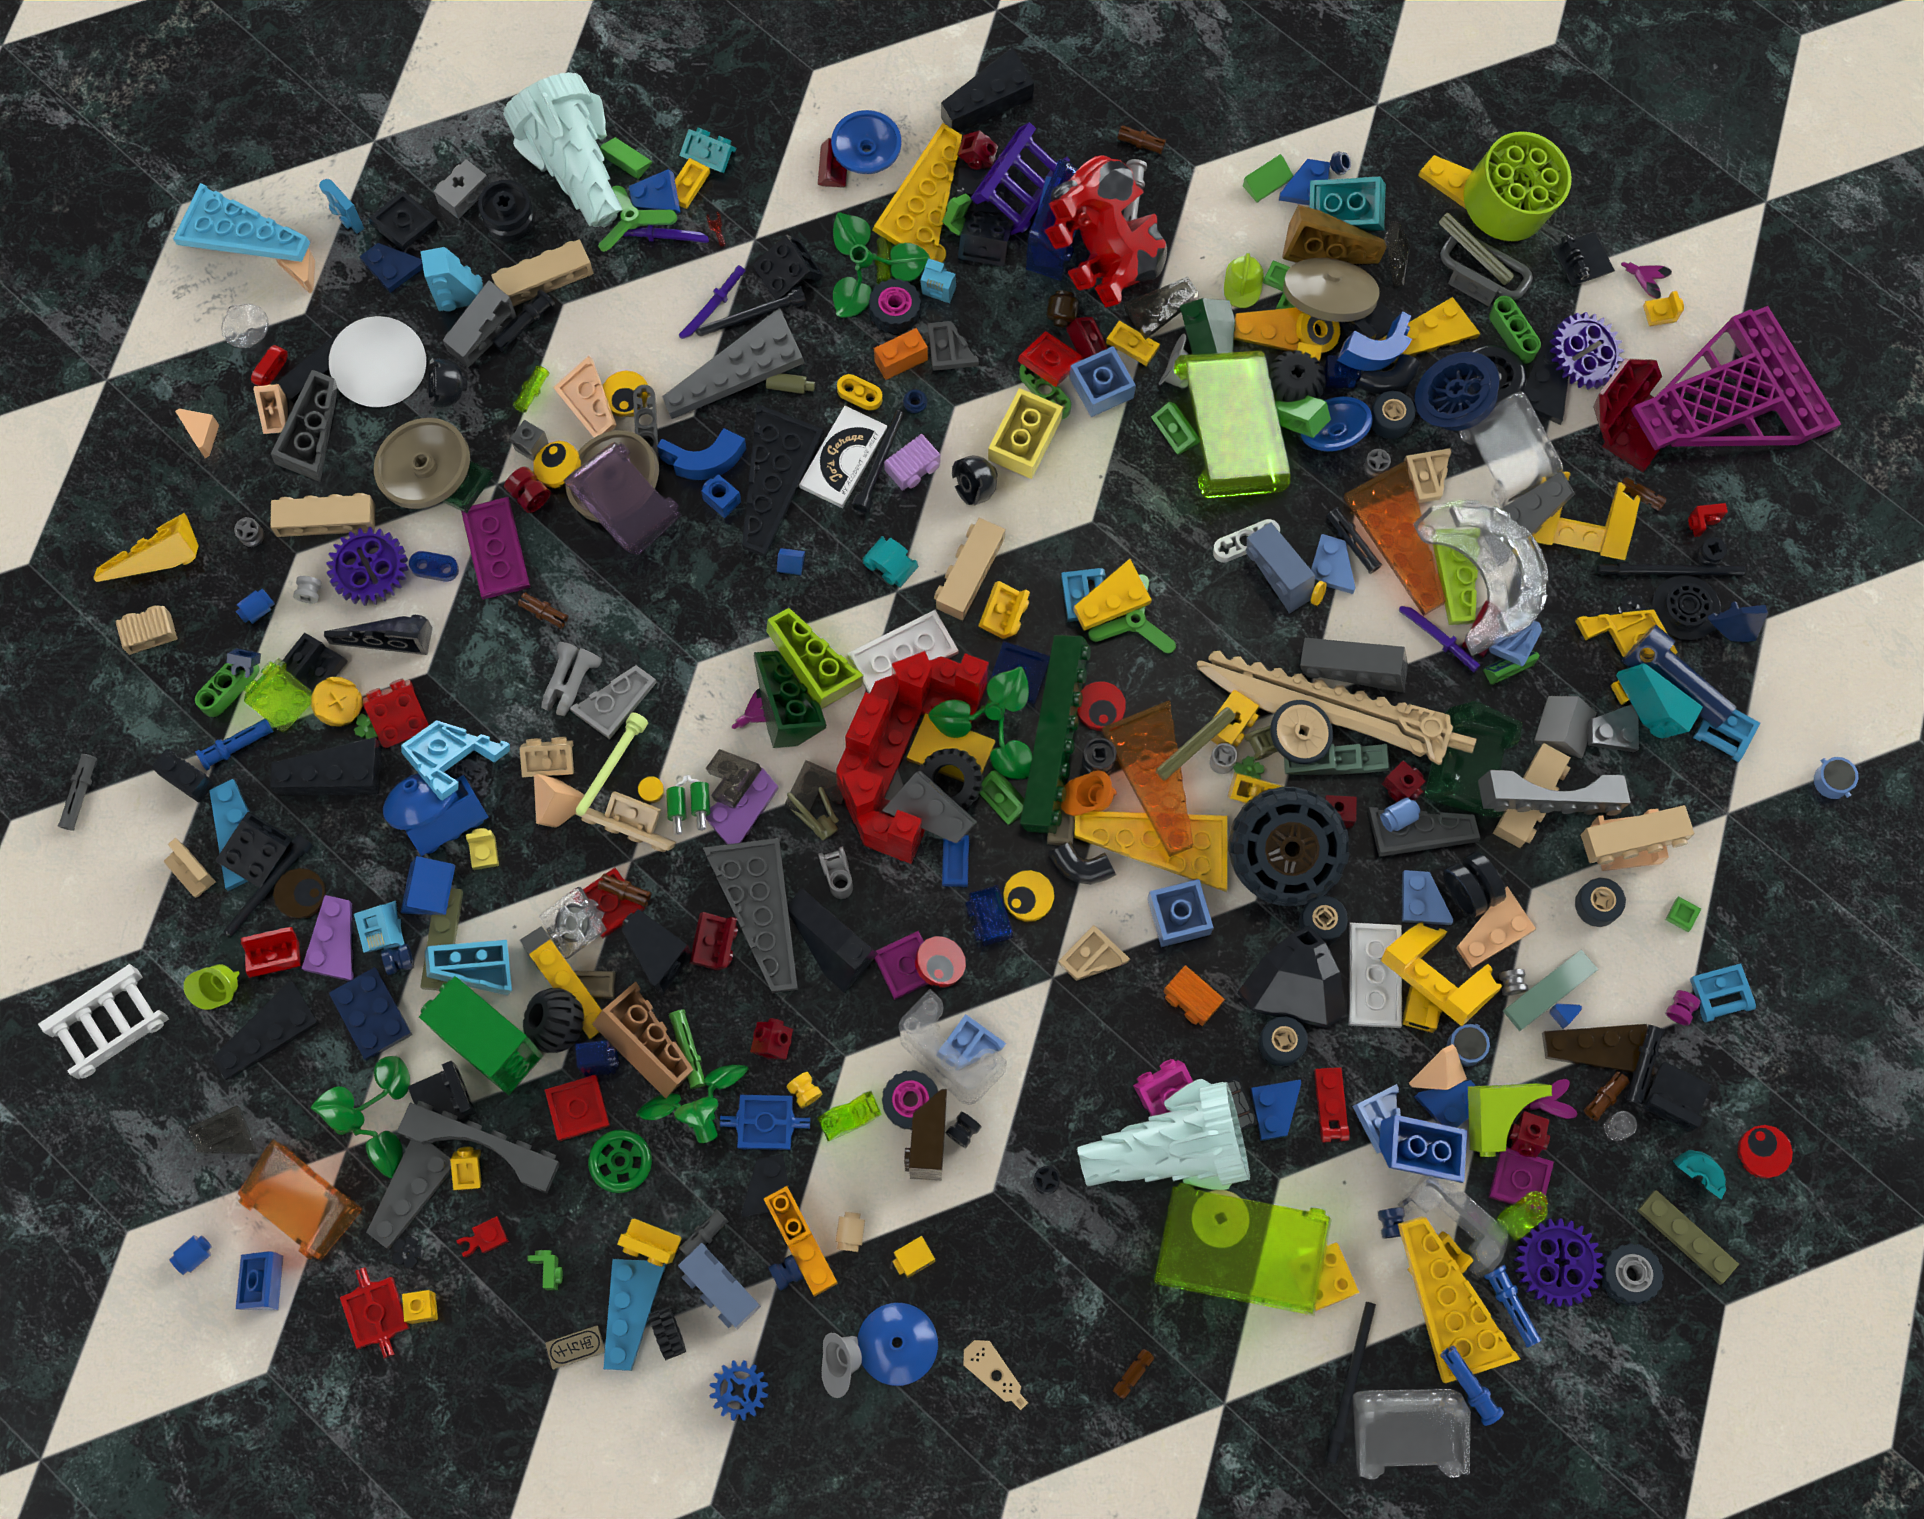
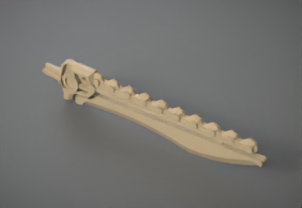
M1213 651L1210 654L1209 661H1212V664L1204 661L1197 662V670H1200L1223 689L1230 693L1235 689L1259 705L1258 708L1275 714L1279 707L1289 701L1306 700L1319 706L1326 713L1331 724L1375 737L1411 751L1419 757L1427 754L1429 760L1438 765L1442 764L1447 746L1473 753L1476 739L1453 733L1450 715L1411 704L1407 705L1406 703H1398V705L1392 706L1385 697H1377L1376 700H1371L1364 691H1356L1353 695L1343 685H1338L1331 689L1322 679L1310 683L1302 674H1294L1293 677H1288L1282 668H1274L1273 671H1268L1261 662H1256L1249 666L1241 656L1228 660L1221 651Z

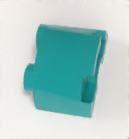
M883 536L880 537L862 559L863 564L871 571L880 570L884 573L882 578L890 585L896 584L900 588L919 567L916 560L906 556L908 553L906 548L892 538L886 541Z
M1688 1150L1673 1160L1676 1166L1693 1178L1701 1175V1183L1704 1184V1187L1722 1199L1726 1191V1179L1722 1168L1711 1156L1703 1152Z

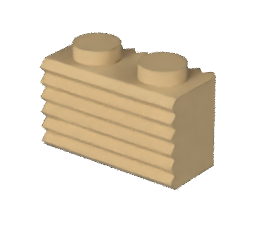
M152 606L146 612L126 614L121 620L116 621L122 648L129 655L178 639L171 614L165 606Z

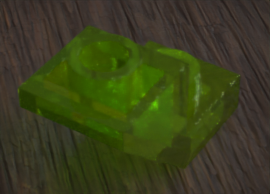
M872 1091L858 1096L848 1104L831 1108L819 1116L818 1120L827 1141H832L867 1125L882 1114Z

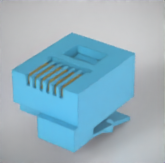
M928 258L920 280L922 294L950 303L956 289L955 274L946 271L944 263Z
M396 901L354 914L363 952H372L382 948L384 950L394 949L405 944L401 931V919L397 917Z

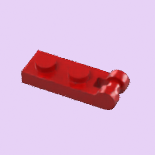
M1342 1068L1315 1069L1314 1076L1321 1141L1331 1142V1139L1349 1141ZM1338 1121V1128L1330 1129L1329 1122Z

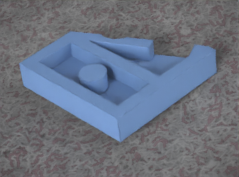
M1522 616L1492 641L1488 648L1492 654L1523 666L1542 632L1541 625L1535 620Z

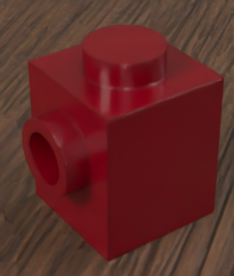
M1326 795L1324 799L1337 810L1343 819L1345 827L1353 828L1356 822V797Z

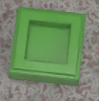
M1678 896L1665 920L1689 932L1701 908Z

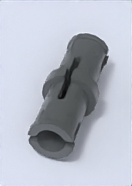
M716 1210L706 1222L695 1228L696 1231L679 1249L688 1256L701 1243L704 1245L710 1244L716 1233L729 1221L720 1211Z

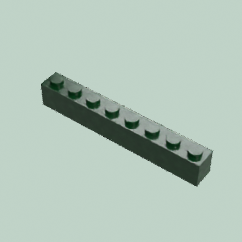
M1054 635L1020 822L1028 832L1056 834L1057 826L1061 825V802H1064L1066 798L1065 779L1070 775L1069 756L1074 752L1073 734L1079 724L1077 710L1082 705L1083 695L1081 688L1087 678L1085 665L1086 660H1089L1091 655V648L1083 636Z

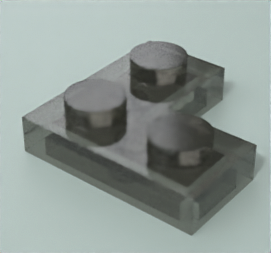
M719 749L706 767L710 775L722 779L711 796L714 801L735 808L762 770L760 765Z
M805 760L790 793L809 812L817 795L821 796L818 790L819 787H823L829 800L841 805L844 797L837 785L836 773ZM787 798L784 807H787L800 814H803L792 803V801L789 798Z

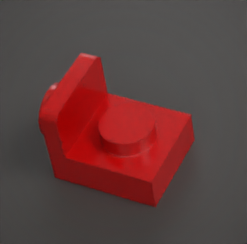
M1726 503L1697 506L1688 518L1689 528L1693 530L1694 537L1701 536L1706 530V525H1714L1722 520L1728 512Z

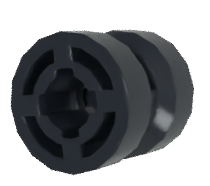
M961 1111L956 1117L957 1122L954 1126H950L945 1133L954 1142L963 1148H967L971 1142L970 1138L972 1135L977 1134L982 1126L968 1114Z

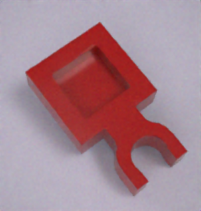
M497 1216L473 1227L472 1230L475 1236L456 1240L459 1245L465 1242L470 1244L469 1250L462 1253L463 1257L472 1255L478 1247L481 1248L482 1253H486L509 1242Z

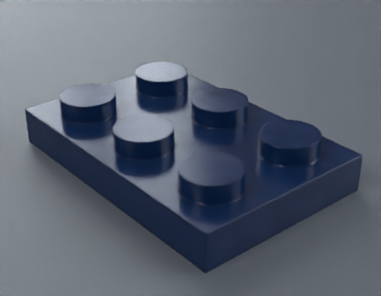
M376 967L329 992L364 1060L367 1061L413 1035Z

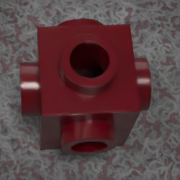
M976 131L963 136L957 155L968 163L969 167L979 170L992 166L995 161L998 145L989 136L981 131Z
M1403 760L1385 778L1382 785L1396 802L1404 798L1415 801L1424 792L1421 788L1425 780L1418 769L1415 767L1411 768Z
M769 1018L768 1022H757L750 1052L767 1059L786 1060L793 1029L783 1026V1021Z
M1524 1111L1516 1121V1124L1513 1123L1510 1129L1509 1138L1512 1139L1510 1149L1517 1151L1522 1156L1536 1158L1541 1150H1546L1550 1141V1135H1547L1549 1119Z

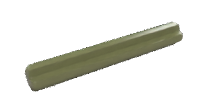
M1446 213L1440 219L1439 224L1503 285L1508 284L1513 279L1514 274L1450 213Z
M1228 707L1224 708L1156 769V774L1162 780L1169 778L1232 722L1236 716L1235 713Z

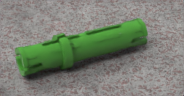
M677 1010L670 1013L669 1018L671 1019L678 1047L694 1069L688 1076L690 1089H697L705 1086V1079L700 1065L702 1059L700 1055H697L685 1010Z

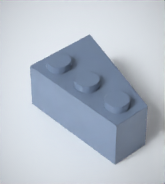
M1272 522L1247 537V555L1252 561H1255L1289 614L1309 602L1314 590L1315 574Z
M703 1243L678 1265L685 1273L682 1279L692 1289L697 1286L703 1292L700 1298L710 1309L714 1305L721 1312L718 1318L728 1328L733 1325L738 1330L761 1307Z

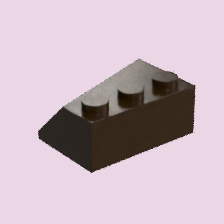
M947 1089L938 1091L913 1113L911 1147L905 1148L904 1156L905 1171L909 1172L910 1179L942 1181Z

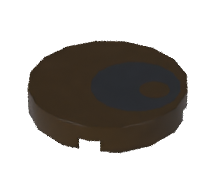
M298 868L290 870L282 875L275 885L273 893L275 905L281 913L291 919L310 918L321 909L324 896L326 895L325 883L318 874L309 869Z

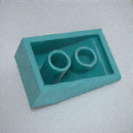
M1381 177L1310 180L1309 208L1320 210L1364 231H1384L1386 184Z
M1645 663L1618 671L1616 675L1641 722L1650 729L1651 734L1658 738H1666L1689 732L1703 708Z

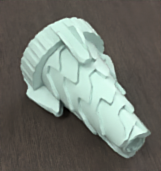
M569 72L549 76L526 87L515 95L503 110V116L515 137L513 143L515 148L541 171L548 170L552 177H556L562 190L570 196L576 210H581L589 226L606 227L612 224V221L617 218V213L622 211V208L608 182L610 177L603 164L604 156L596 142V139L601 140L607 136L604 109L600 96L590 93L580 75Z
M1203 1079L1196 1080L1164 1100L1166 1109L1171 1112L1150 1116L1147 1122L1129 1125L1122 1129L1121 1132L1101 1136V1141L1078 1147L1080 1164L1087 1186L1115 1180L1131 1181L1145 1178V1182H1151L1172 1177L1173 1181L1183 1179V1183L1212 1190L1229 1189L1232 1183L1250 1180L1244 1140L1234 1100L1227 1082L1210 1084Z

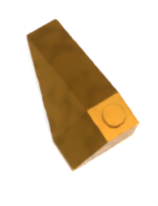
M1298 205L1288 225L1282 258L1295 263L1311 258H1332L1348 261L1351 264L1379 263L1388 246V241L1320 210Z

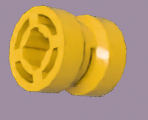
M808 1072L797 1076L786 1086L791 1094H796L797 1103L800 1108L807 1107L822 1095L819 1087L811 1084L812 1077Z

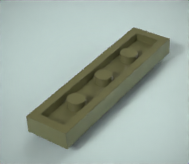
M451 888L446 915H431L427 947L455 944L463 897L462 889ZM424 960L420 987L425 990L439 991L441 985L447 982L428 978L426 961Z
M1657 1190L1653 1191L1637 1209L1643 1217L1719 1285L1723 1284L1739 1265L1738 1262Z

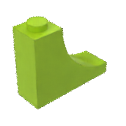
M1532 1083L1468 1086L1469 1149L1480 1152L1482 1157H1494L1496 1152L1506 1151L1507 1136L1518 1113L1534 1100L1552 1096V1085Z

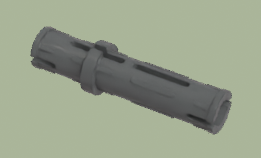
M87 754L80 755L76 773L70 779L73 782L58 827L70 831L75 830L74 827L87 787L92 784L90 778L97 761L96 757Z

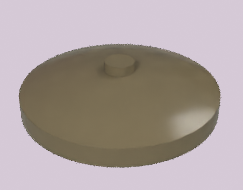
M1311 258L1295 263L1286 272L1283 284L1284 294L1293 306L1312 317L1327 321L1349 322L1362 319L1375 310L1379 298L1378 284L1369 273L1354 264L1332 258Z
M420 418L407 422L395 429L381 444L374 462L376 483L391 502L401 507L420 509L436 505L451 496L464 481L470 465L469 447L459 430L447 421L437 418Z
M615 430L600 434L588 441L578 451L581 466L576 477L566 484V492L573 507L589 520L609 523L627 518L647 502L656 487L659 475V463L656 453L647 441L636 433Z

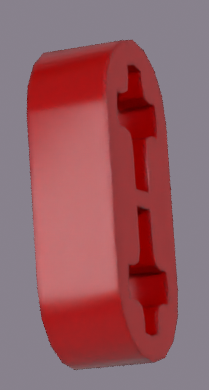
M277 345L271 346L254 369L251 382L257 386L270 385L285 364L288 357L287 351Z

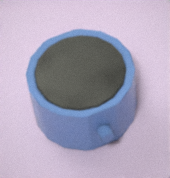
M1832 757L1829 760L1823 758L1820 760L1822 765L1814 774L1816 789L1823 796L1831 799H1839L1844 795L1847 798L1850 797V791L1858 782V771L1855 765L1843 757Z
M1466 1024L1457 1028L1450 1035L1446 1045L1453 1044L1457 1049L1462 1066L1468 1067L1474 1066L1484 1059L1489 1052L1490 1042L1489 1037L1480 1028V1025Z

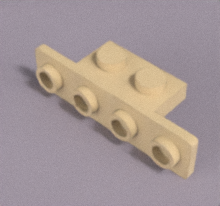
M618 792L611 794L605 814L588 808L586 813L580 816L582 817L581 820L588 824H601L605 826V830L611 833L618 834L621 832L628 835V839L638 843L644 841L651 844V848L660 852L669 851L676 844L675 841L654 833L661 809Z

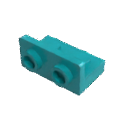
M698 127L696 131L689 129L679 156L686 159L690 158L706 167L724 173L731 152L736 151V147L730 145L732 141L718 136L717 140L709 137L711 132Z

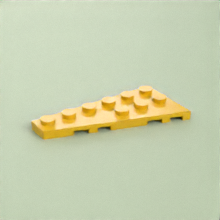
M944 123L941 124L874 225L872 231L894 245L900 243L915 244L923 248L930 256V259H936V251L943 225L942 220L946 213L949 191L962 139L961 134Z
M1421 1216L1399 1223L1398 1228L1442 1382L1448 1383L1457 1380L1440 1356L1446 1348L1451 1351L1450 1346L1456 1347L1458 1353L1473 1374L1520 1360L1517 1353L1513 1351L1507 1342L1503 1332L1499 1330L1491 1318V1314L1469 1281L1465 1279L1459 1270L1455 1260L1451 1258L1443 1246V1242L1427 1218Z

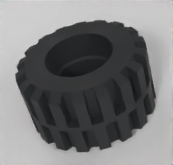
M955 748L933 752L920 765L919 770L937 785V774L942 767L947 765L958 767L964 776V786L958 794L948 796L962 809L972 805L979 797V792L982 791L983 786L981 785L984 780L980 771L982 770L981 766L976 763V759L970 756L968 752Z

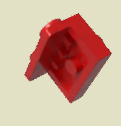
M292 927L241 938V944L245 950L246 973L249 978L300 966L299 941Z

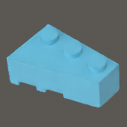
M445 247L420 251L425 279L438 310L452 311L459 307L469 306L483 288L482 277L472 274L471 268L461 265L460 259Z
M507 940L428 946L425 950L428 978L448 982L456 976L468 987L506 996L512 992Z

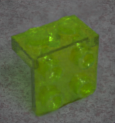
M278 658L274 663L269 661L261 670L263 675L257 681L253 679L244 689L246 692L244 702L277 729L284 732L311 705V695L313 692L286 671V663Z

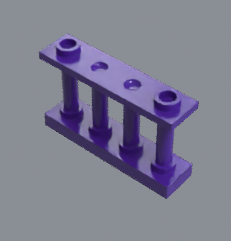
M1030 122L1018 128L970 198L976 204L983 201H991L1011 219L1014 224L1010 235L1018 232L1023 233L1030 226L1031 221L1029 220L1039 207L1046 177L1043 179L1020 158L1021 155L1019 153L1021 150L1027 148L1050 169L1047 177H1052L1055 180H1059L1066 173V165L1070 161L1068 157H1065L1055 162L1033 141L1032 134L1036 128ZM1010 166H1016L1039 187L1033 197L1008 176L1007 170ZM1003 183L1026 204L1020 215L996 194L995 188L998 184Z

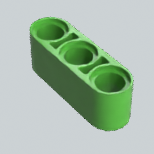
M1508 296L1498 297L1489 313L1490 321L1508 348L1519 356L1523 364L1531 363L1541 347L1540 339L1514 300ZM1498 309H1502V310H1504L1506 313H1502V312H1500ZM1511 328H1515V329H1517L1519 332H1515V331H1513ZM1524 347H1528L1532 351H1527L1524 349Z
M226 663L198 691L195 696L196 705L209 717L219 716L258 676L260 671L259 665L254 666L252 676L246 678L245 669L240 670L236 675H232L231 668L234 664ZM227 681H232L229 687L223 688ZM214 699L212 705L205 706L208 700Z

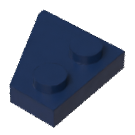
M377 243L359 256L363 264L389 293L423 269L422 259Z

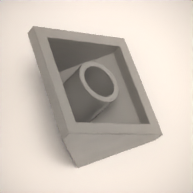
M1548 696L1534 743L1540 745L1545 743L1558 751L1582 759L1588 742V721L1595 718L1596 712L1579 696Z

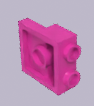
M1167 1060L1160 1065V1071L1153 1075L1151 1072L1142 1074L1137 1078L1138 1083L1133 1085L1150 1116L1171 1112L1166 1109L1164 1100L1193 1082L1185 1064L1181 1061Z

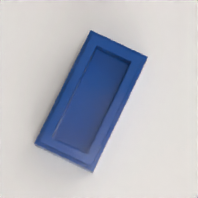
M965 835L958 843L943 838L942 886L968 887L969 835Z

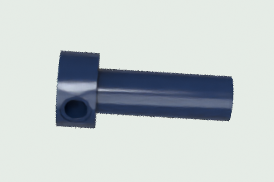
M1655 624L1633 645L1623 657L1622 662L1629 668L1643 663L1648 665L1700 704L1703 708L1699 715L1712 727L1718 728L1733 713L1736 706L1670 650L1675 640ZM1650 648L1654 653L1646 654L1642 649Z

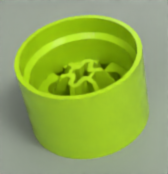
M1513 132L1504 135L1491 146L1466 180L1464 203L1470 218L1483 232L1496 239L1519 241L1531 237L1545 224L1569 194L1571 171L1568 161L1561 150L1543 136L1531 132Z

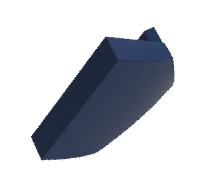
M1734 601L1731 603L1729 610L1719 614L1713 613L1708 616V619L1730 641L1749 642L1756 641L1768 611L1766 605L1739 608L1737 602Z

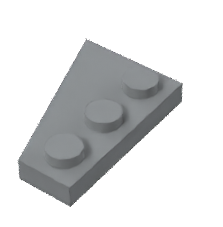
M635 665L612 680L611 684L598 692H593L589 695V698L579 704L576 703L569 709L610 740L657 682L655 678Z

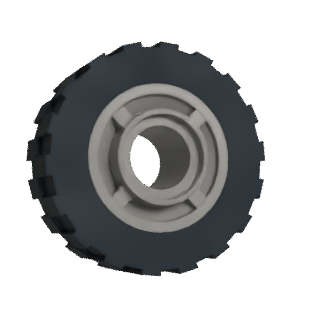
M1633 1243L1621 1245L1609 1252L1603 1259L1604 1267L1600 1268L1601 1275L1603 1276L1600 1279L1602 1287L1607 1291V1295L1615 1299V1302L1619 1304L1623 1303L1626 1306L1640 1305L1655 1297L1661 1289L1662 1280H1664L1662 1264L1660 1265L1658 1257L1650 1249L1644 1248L1643 1245H1633ZM1627 1268L1632 1269L1636 1273V1281L1628 1278Z

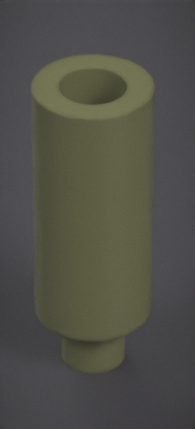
M780 373L767 378L766 389L805 394V391L814 392L815 382L807 381L805 376Z

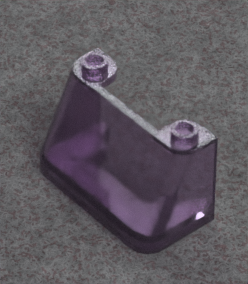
M612 442L564 479V482L626 551L640 555L681 516L677 510L679 505L670 496L665 498L654 489L630 462L631 459L628 455L631 452L623 443L617 444Z

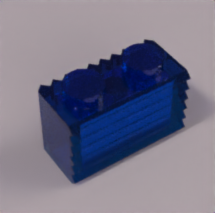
M998 885L969 893V901L965 902L968 916H974L976 925L972 926L976 941L981 940L982 945L987 946L1013 938V931Z
M608 1040L576 1044L577 1067L585 1077L593 1075L598 1077L605 1074L609 1076L610 1073L614 1075L616 1073L615 1068L620 1067L618 1051L616 1052L615 1047H612Z

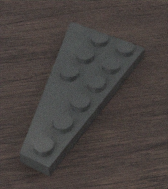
M778 308L662 397L671 419L804 364L802 354L781 309Z

